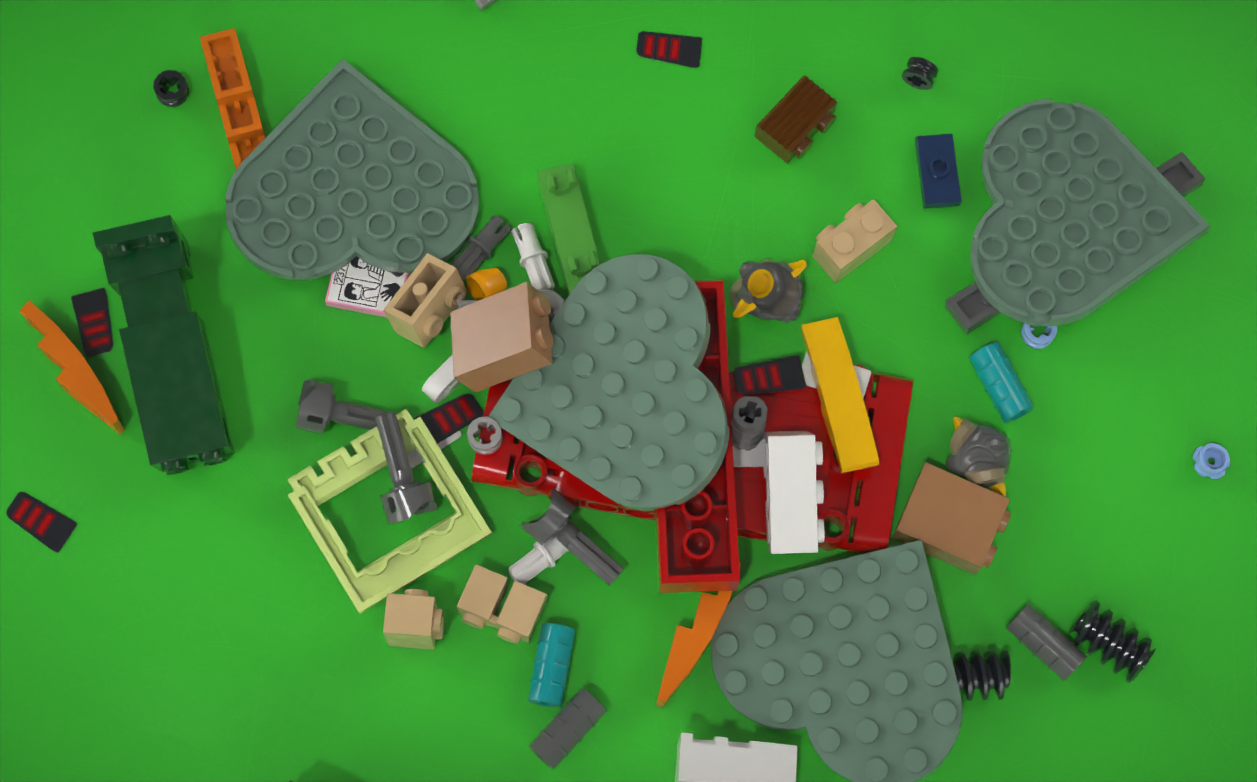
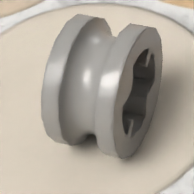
M479 417L471 422L467 430L469 444L479 454H491L501 446L503 439L501 427L493 418ZM487 427L488 432L491 430L495 431V434L490 436V443L483 444L482 439L478 442L474 439L479 436L480 428Z

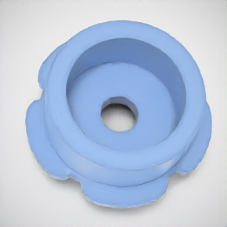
M1208 443L1205 447L1200 446L1193 454V460L1196 463L1194 468L1202 477L1209 476L1211 479H1219L1225 475V469L1230 466L1229 454L1219 444ZM1209 458L1214 460L1213 465L1208 463Z

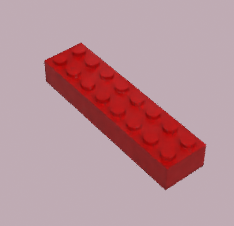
M724 280L694 282L706 300L708 322L710 323L709 343L698 370L713 383L724 401L727 426L729 427L728 447L719 470L702 491L680 505L674 504L656 509L659 593L737 590L740 583L732 425L730 424L731 406Z

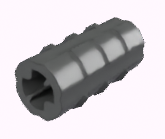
M744 396L732 408L730 424L732 425V442L736 449L750 451L756 448L763 439L764 429L766 428L767 406L758 397Z
M1030 604L1006 627L1019 640V643H1023L1033 653V656H1037L1048 666V669H1051L1063 681L1087 657L1074 645V642L1068 640L1059 629L1055 628L1045 619L1044 615H1041Z
M582 688L571 701L567 702L563 710L554 717L551 723L540 732L538 737L528 747L548 767L554 769L565 756H568V753L576 744L582 741L587 732L592 727H595V724L607 711L599 701Z

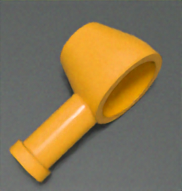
M498 268L478 270L466 276L465 280L469 293L476 301L505 291L507 288V281Z

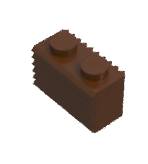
M803 75L758 123L754 137L787 164L795 156L800 159L812 146L813 141L810 139L813 138L815 133L818 131L822 134L825 133L836 119L834 111L837 102L829 94L825 93L823 89H820L818 85L814 84L812 80H809L807 76Z

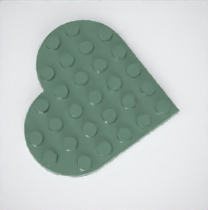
M344 59L339 61L239 165L229 182L225 198L227 226L231 238L240 253L252 265L265 273L289 280H310L324 277L343 268L356 256L371 266L398 273H412L427 253L446 262L459 252L470 238L476 225L479 209L477 182L471 167L464 157L453 146Z
M1041 99L1025 103L1008 112L995 124L987 137L982 156L981 170L984 186L994 205L985 212L973 234L970 250L971 271L975 283L985 299L1006 316L1019 322L1036 326L1065 325L1083 319L1208 233L1210 225L1105 115L1090 106L1076 101L1072 105L1052 102V99Z
M632 254L620 256L600 264L578 282L550 323V331L554 340L553 347H551L552 364L513 378L488 417L493 418L501 428L619 505L635 510L655 511L658 508L674 504L680 505L702 491L716 475L725 457L729 441V427L727 426L724 401L713 383L698 370L706 353L710 337V323L708 322L706 300L701 290L683 269L658 256Z
M922 540L769 577L745 588L728 604L712 639V666L716 681L724 696L745 717L761 726L774 730L799 731L807 729L810 741L821 759L834 772L850 782H919L935 772L944 763L960 734L963 705Z

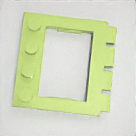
M407 409L396 414L406 453L415 448L417 449V452L424 461V467L442 496H446L455 513L359 571H356L355 566L348 558L347 554L349 552L329 519L325 520L317 506L388 465L377 426L350 442L356 455L350 457L345 447L342 446L318 460L317 463L324 473L317 477L312 467L308 466L287 479L293 489V492L288 494L289 499L359 614L386 599L387 593L394 594L492 534L421 417L413 420Z

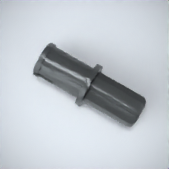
M493 215L491 220L475 238L470 237L467 240L468 245L450 264L457 268L462 281H465L466 276L473 273L484 259L489 260L492 257V250L511 232L508 224H505L503 227L500 226L504 222L500 217Z

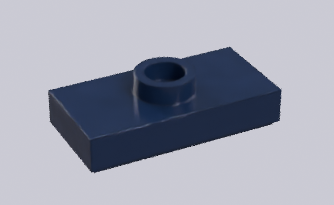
M953 135L916 136L915 148L923 208L960 206L962 201Z

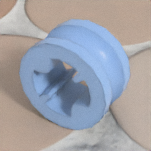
M1024 323L1021 329V337L1029 347L1042 349L1047 347L1055 338L1057 326H1045L1044 333H1048V336L1042 334L1037 338L1032 334L1034 328H1030V324Z

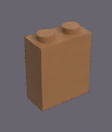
M528 282L451 311L454 378L472 391L478 392L552 364L551 347H553L554 340L550 331L549 314L551 313V305L547 296L539 292Z
M925 462L919 472L892 539L903 544L922 540L926 554L976 575L982 566L989 568L995 556L997 547L992 545L996 532L1003 534L1009 522L1011 513L1006 511L1010 499Z

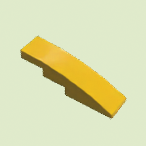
M838 317L801 325V335L811 362V374L821 401V413L841 473L879 465V458L860 385Z

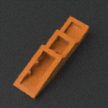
M235 28L201 36L200 41L235 169L237 170L239 165L265 139L237 33Z
M29 300L19 312L29 325L45 336L37 346L49 360L63 370L56 378V381L65 392L120 435L124 431V426L108 393L81 352L63 331Z
M718 591L717 596L702 592L692 629L677 625L656 706L664 708L696 667L711 643L728 606L732 591Z

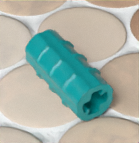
M999 342L987 345L969 357L977 372L976 375L979 376L986 389L985 392H988L994 403V408L997 409L1004 423L1012 422L1032 411L1034 406L1026 393L1027 390L1022 386L1018 374L1015 373L1009 362V357H1006Z
M551 623L542 624L539 641L537 642L536 659L533 661V675L530 680L531 686L528 696L530 703L554 708L562 707L564 690L567 689L565 685L567 674L570 670L571 652L573 651L572 647L575 636L573 628Z

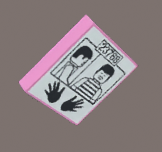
M356 256L343 268L332 273L325 304L329 307L387 318L383 310L408 279L409 273L382 270L369 265Z

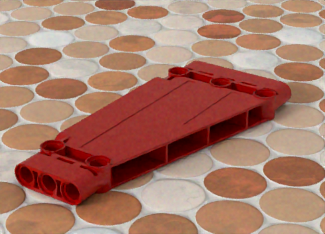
M854 365V366H858V367H861V368L866 369L865 367H863V366H861V365ZM729 372L731 414L732 408L740 398L744 396L758 397L767 406L765 432L808 431L815 435V442H822L823 462L822 465H816V480L823 481L824 500L823 504H817V519H823L824 523L837 525L840 530V536L830 538L825 535L824 542L818 543V547L826 551L842 549L864 554L888 548L913 380L871 372L863 400L868 417L870 418V426L879 458V465L841 473L839 464L833 457L834 449L821 413V401L816 388L806 386V388L799 390L742 395L737 390L734 372ZM512 380L489 387L483 417L489 416ZM873 382H876L874 397H871ZM487 427L481 428L479 440L482 439L483 444L490 443V436L495 434V431L491 430L488 432ZM501 428L502 443L497 451L486 455L477 452L475 454L472 482L515 489L526 496L547 495L550 500V491L554 487L570 503L577 507L656 521V509L655 511H642L617 504L521 440H519V444H515L516 437ZM511 463H515L512 480L510 481L508 480ZM734 467L738 536L767 541L765 510L767 497L763 467ZM528 468L537 469L541 473V477L537 481L529 483L524 481L520 475ZM856 489H859L857 506H854ZM850 525H853L851 543H849L848 537Z

